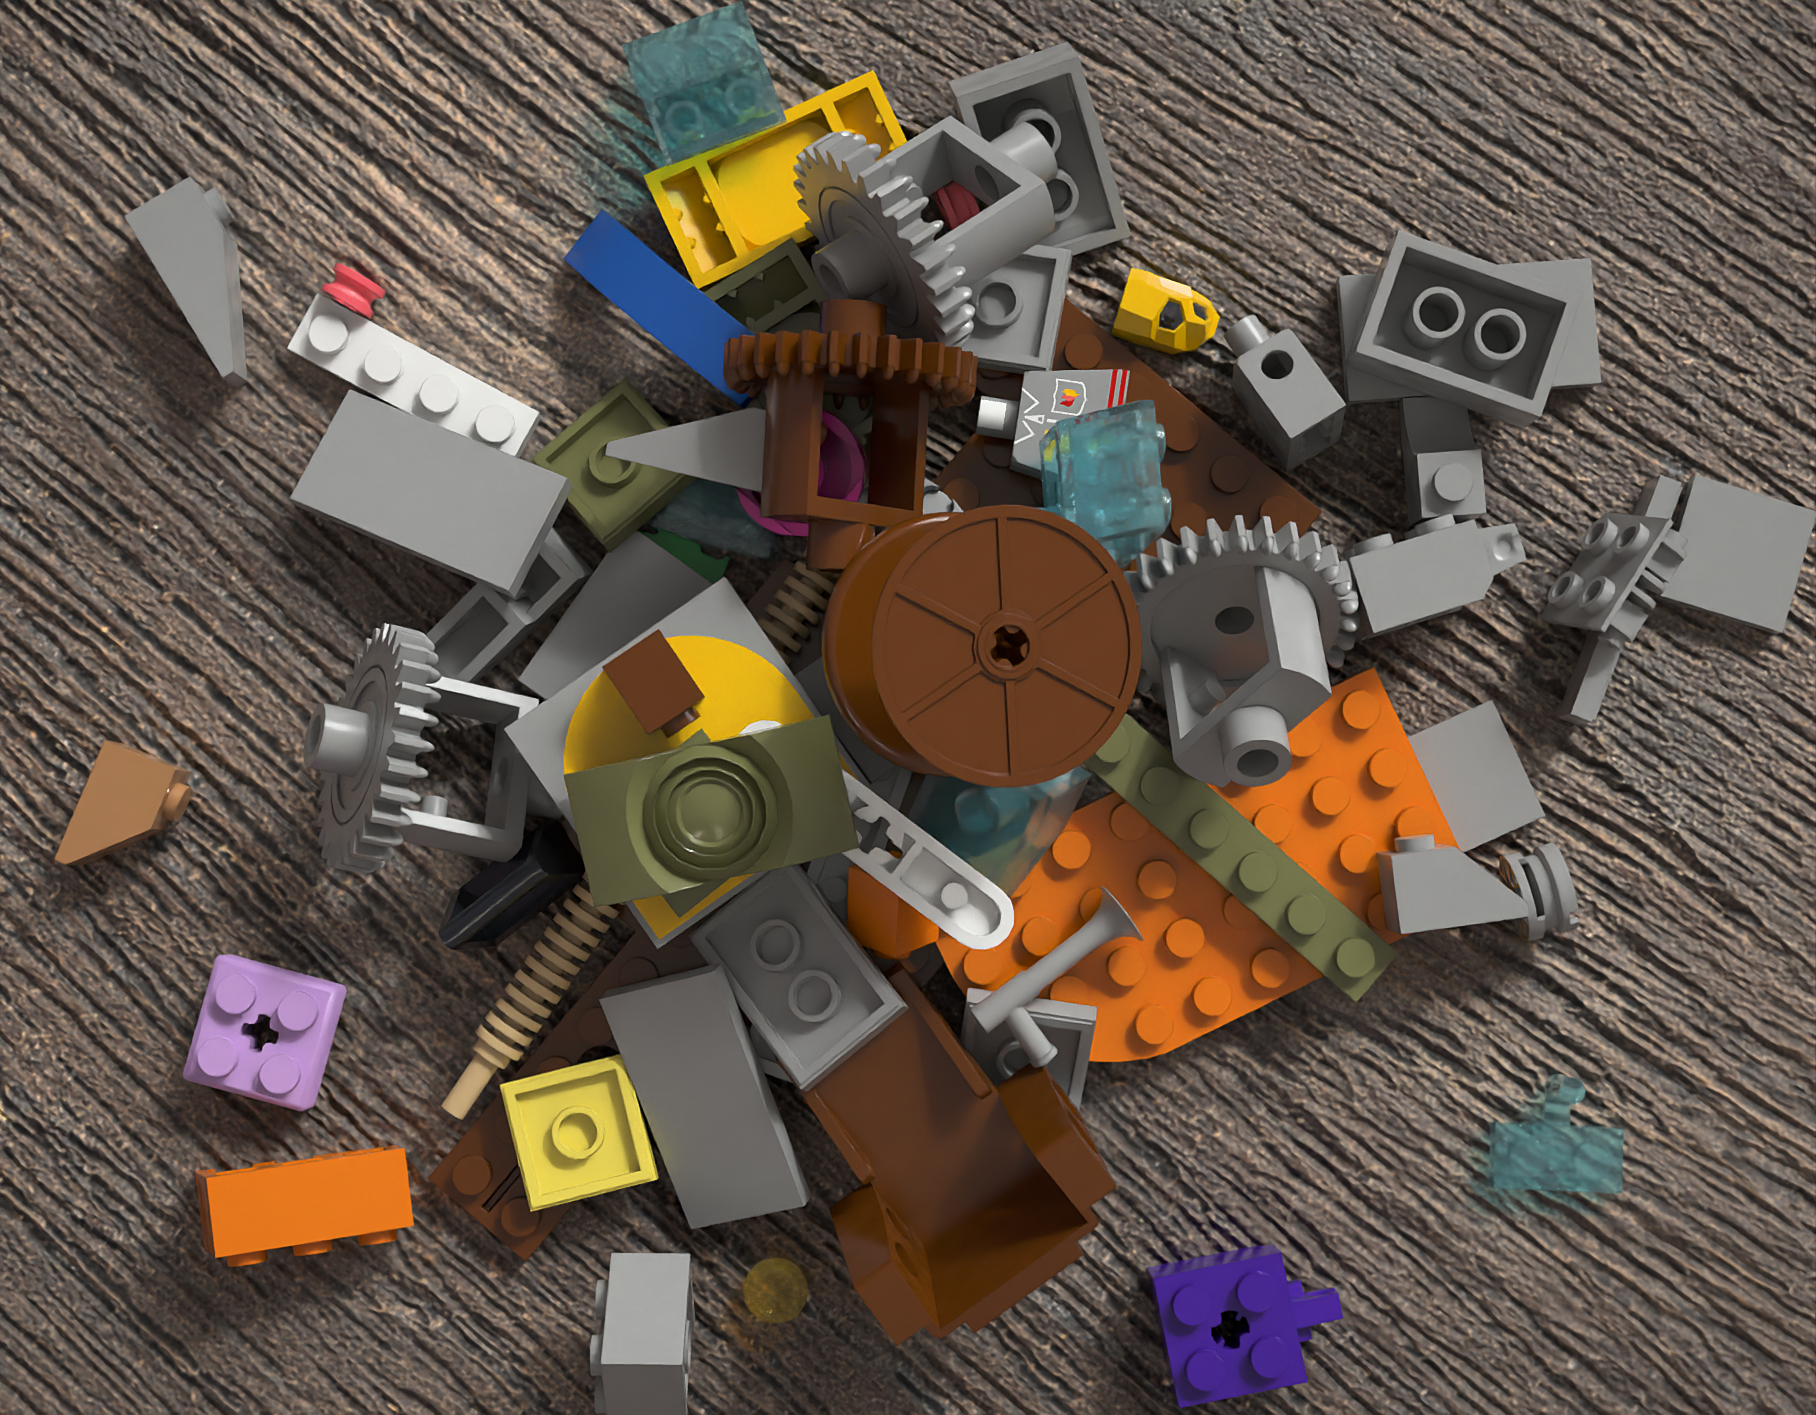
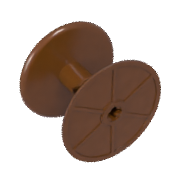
M993 505L965 512L929 513L909 518L882 531L866 543L843 570L829 598L822 629L823 669L829 691L844 721L867 747L892 764L909 771L930 776L956 777L974 784L998 788L1030 786L1052 780L1068 773L1094 755L1111 737L1126 714L1135 693L1142 659V633L1137 605L1122 570L1110 553L1099 541L1072 521L1046 510L1023 505Z

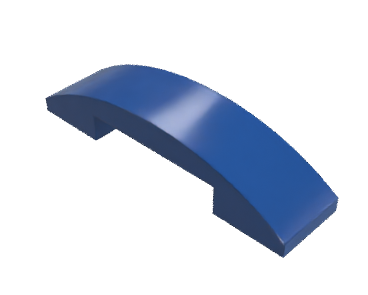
M602 209L563 259L659 342L731 400L745 409L753 398L749 397L747 393L738 394L735 390L729 389L723 377L724 343L728 342L729 338L739 339V335L755 336V334L722 309Z

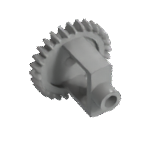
M949 115L876 162L875 160L881 153V147L878 144L866 145L867 141L863 135H853L850 131L829 133L804 148L803 152L796 156L799 163L793 166V170L799 179L793 183L796 190L803 197L797 201L798 207L810 218L804 225L820 242L814 246L816 252L811 258L814 273L821 287L831 300H864L886 305V335H897V339L920 338L923 339V343L942 342L945 343V346L962 347L967 342L969 334L974 327L971 318L975 313V309L972 305L966 304V301L972 295V290L969 287L1055 232L1054 209L1046 183L1057 176V162L1044 136L1027 122L1019 123L996 139L988 142ZM953 180L989 205L988 208L934 241L933 237L943 227L944 222L937 220L926 223L920 217L921 210L929 202L927 197Z
M1235 515L1229 531L1222 532L1214 518L1206 520L1204 536L1199 537L1187 526L1180 528L1181 545L1177 546L1160 538L1156 541L1158 558L1140 553L1136 556L1138 572H1123L1134 596L1141 624L1142 659L1136 687L1140 692H1146L1151 688L1152 697L1158 704L1166 702L1173 760L1184 772L1202 782L1220 787H1225L1231 781L1244 786H1264L1281 779L1291 767L1292 756L1288 733L1332 696L1327 661L1331 666L1339 668L1343 665L1345 659L1344 650L1353 648L1355 641L1354 631L1358 629L1360 623L1359 601L1355 582L1351 579L1347 561L1339 562L1337 549L1333 544L1321 548L1319 534L1315 531L1299 538L1296 523L1289 521L1279 531L1273 533L1271 519L1268 516H1263L1253 530H1246L1243 516Z
M386 623L382 624L381 629L375 628L372 639L366 638L364 641L363 654L357 653L355 657L354 674L348 673L346 677L345 697L339 696L338 706L319 703L311 716L306 732L303 750L304 765L308 768L322 770L320 780L325 781V786L318 797L317 805H322L323 807L317 820V826L322 827L318 844L323 845L321 856L327 859L326 865L336 869L368 874L374 870L381 869L385 865V861L393 857L394 851L390 846H398L402 842L497 862H507L512 859L522 847L526 815L547 820H558L562 816L561 813L549 805L552 797L504 730L507 726L538 706L539 699L442 677L436 669L431 668L438 664L439 658L434 653L435 646L424 633ZM424 708L497 725L484 825L447 818L448 800L439 796L422 797L420 812L401 808L402 802L409 804L418 803L421 800L417 793L409 790L410 778H424L428 776V772L424 768L416 765L415 759L420 751L430 752L434 750L433 744L420 738V733L424 726H436L439 721L436 717L424 713Z

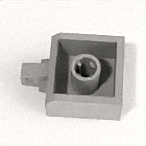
M1448 514L1416 525L1415 529L1404 533L1406 541L1393 544L1391 534L1388 533L1354 544L1353 549L1343 552L1345 560L1349 565L1351 579L1355 582L1359 601L1360 623L1358 629L1354 631V643L1459 611L1463 605L1482 600L1494 579V575L1526 560L1524 547L1522 546L1515 523L1478 529L1475 519L1456 525L1453 515Z
M611 1253L609 1280H597L595 1308L596 1319L601 1320L600 1335H592L590 1346L591 1376H596L594 1393L595 1414L688 1415L687 1390L691 1362V1334L695 1332L690 1254Z

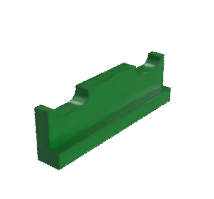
M637 529V531L712 584H715L724 577L731 559L730 557L725 556L724 559L718 560L705 555L701 551V544L662 529L657 534H650Z

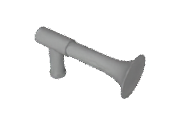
M1104 886L1100 887L1102 899L1099 908L1079 931L1026 971H1020L970 1009L974 1018L987 1034L1004 1022L1030 1057V1063L1035 1068L1049 1062L1058 1051L1054 1044L1049 1043L1023 1006L1040 994L1039 991L1108 941L1120 937H1134L1139 941H1143L1140 931L1130 916Z

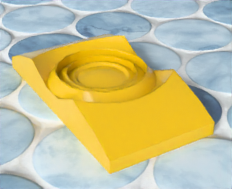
M874 70L644 175L647 186L694 286L701 291L716 286L791 237L799 248L818 240L804 225L810 218L798 207L797 201L803 197L796 190L793 183L799 179L793 170V166L799 163L796 156L803 152L804 148L829 133L850 131L853 135H863L867 141L866 145L878 144L881 147V153L875 160L876 162L907 142Z

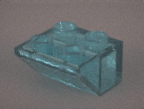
M742 1L622 45L667 166L787 122Z
M1139 400L1058 420L1039 441L1045 510L1064 517L1087 531L1110 553L1120 568H1125L1165 531L1171 518V497L1168 489L1161 486L1159 464L1164 458L1166 437L1163 425L1156 423L1154 400Z

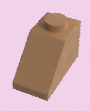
M104 740L54 860L65 865H85L166 831L170 821L178 822L188 806L192 788L187 786L186 783L191 771L123 743Z

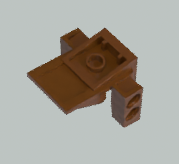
M901 962L897 963L883 975L909 1009L808 1092L799 1088L775 1055L776 1062L797 1087L849 1166L863 1183L829 1208L853 1287L896 1346L923 1327L935 1338H943L964 1323L974 1333L989 1324L1084 1255L1078 1241L1098 1225V1218L1089 1207L1117 1188L1077 1107L1045 1065L1035 1068L1031 1063H1028L996 1087Z

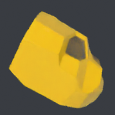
M1131 268L1111 335L1137 345L1173 355L1194 351L1211 339L1215 334L1220 317L1212 303L1198 292L1191 290L1189 286L1159 277L1148 271Z

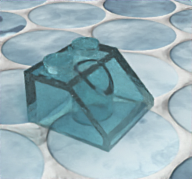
M1077 766L1068 773L1046 782L1010 788L978 785L956 777L926 775L907 818L998 886L1010 898L1068 824L1091 774Z

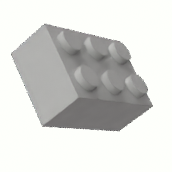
M1398 230L1385 248L1344 365L1525 429L1542 415L1583 295Z

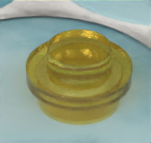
M780 1257L764 1259L749 1271L745 1279L743 1288L744 1300L751 1313L764 1322L783 1323L789 1321L799 1314L806 1303L808 1295L806 1277L802 1270L788 1259Z

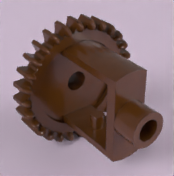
M851 299L826 300L820 304L819 333L811 330H802V334L788 331H777V334L757 332L755 336L739 335V339L729 338L728 342L724 343L723 377L727 387L735 390L738 394L747 393L751 398L759 396L763 389V395L766 399L760 517L808 524L806 570L842 574L854 555L873 539L875 534H879L909 518L923 515L928 410H934L938 400L945 409L951 408L953 404L955 406H962L964 403L972 400L976 390L978 356H973L971 351H962L961 347L945 346V343L942 342L923 343V339L920 338L897 339V335H886L887 306L881 303ZM823 395H831L833 397L834 407L837 410L841 409L845 397L858 398L861 411L867 409L869 399L873 397L868 504L817 496L820 445L824 442L827 435L826 425L822 421Z

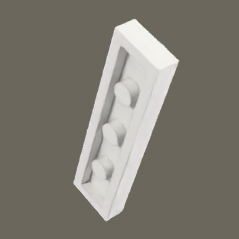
M317 293L287 347L292 353L392 407L517 458H520L542 418L538 411Z

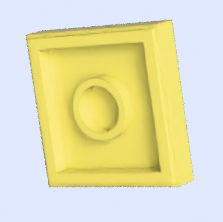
M621 1054L500 1084L530 1212L654 1181L659 1178L641 1103Z

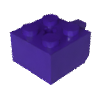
M1275 1245L1252 1246L1147 1268L1171 1391L1179 1408L1308 1382L1300 1342L1312 1339L1310 1326L1343 1319L1338 1291L1335 1288L1303 1292L1300 1280L1287 1281L1282 1253ZM1230 1311L1236 1320L1239 1321L1241 1319L1240 1324L1233 1326V1335L1222 1338L1218 1330H1214L1211 1334V1327L1221 1324L1220 1313Z

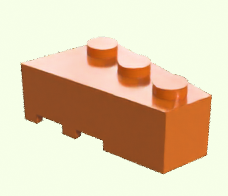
M397 1145L315 1155L313 1158L275 1163V1161L254 1163L253 1167L215 1172V1168L195 1171L203 1247L215 1258L226 1256L228 1267L251 1265L267 1261L266 1250L287 1246L293 1247L294 1256L328 1252L333 1250L332 1239L358 1235L359 1245L391 1242L398 1239L397 1229L414 1226L405 1148Z

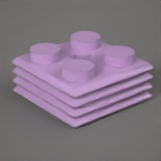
M232 954L217 956L184 1067V1079L297 1111L312 1108L316 1102L347 992L346 987L342 984ZM267 1015L271 1017L270 1028L279 1032V1037L277 1041L265 1043L263 1048L258 1046V1037L252 1034V1026L254 1023L263 1022Z

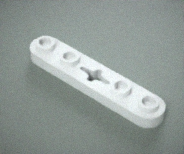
M760 720L747 725L738 735L782 724L776 721ZM842 769L852 813L870 823L877 821L880 816L885 818L889 824L886 826L884 833L894 845L902 850V856L895 858L886 850L883 851L876 846L870 848L867 853L857 848L842 852V854L961 944L972 949L986 950L998 946L1005 940L1014 925V909L1009 897L998 886ZM856 830L857 837H858V841H859V843H860V842H861V839H862V836H861V834Z

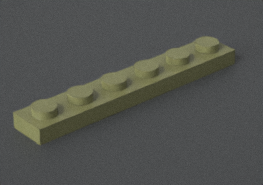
M1128 714L1124 715L1119 726L1107 742L1094 755L1082 763L1350 1000L1357 1003L1399 954L1205 782L1195 779L1179 768L1173 760V754Z

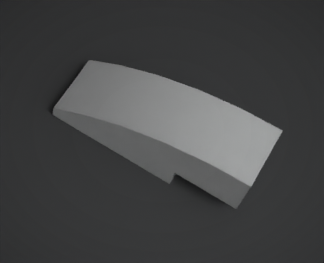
M552 526L515 598L477 583L426 634L428 639L433 642L435 646L434 653L439 658L438 664L431 668L436 669L442 677L475 684L560 608L588 581L594 571Z

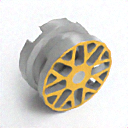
M1554 843L1534 847L1533 854L1524 857L1520 852L1500 856L1499 872L1501 883L1529 905L1530 917L1512 919L1523 941L1529 942L1543 938L1545 930L1555 928L1560 933L1578 928V918L1570 919L1569 916L1570 912L1579 910L1575 889L1566 862Z

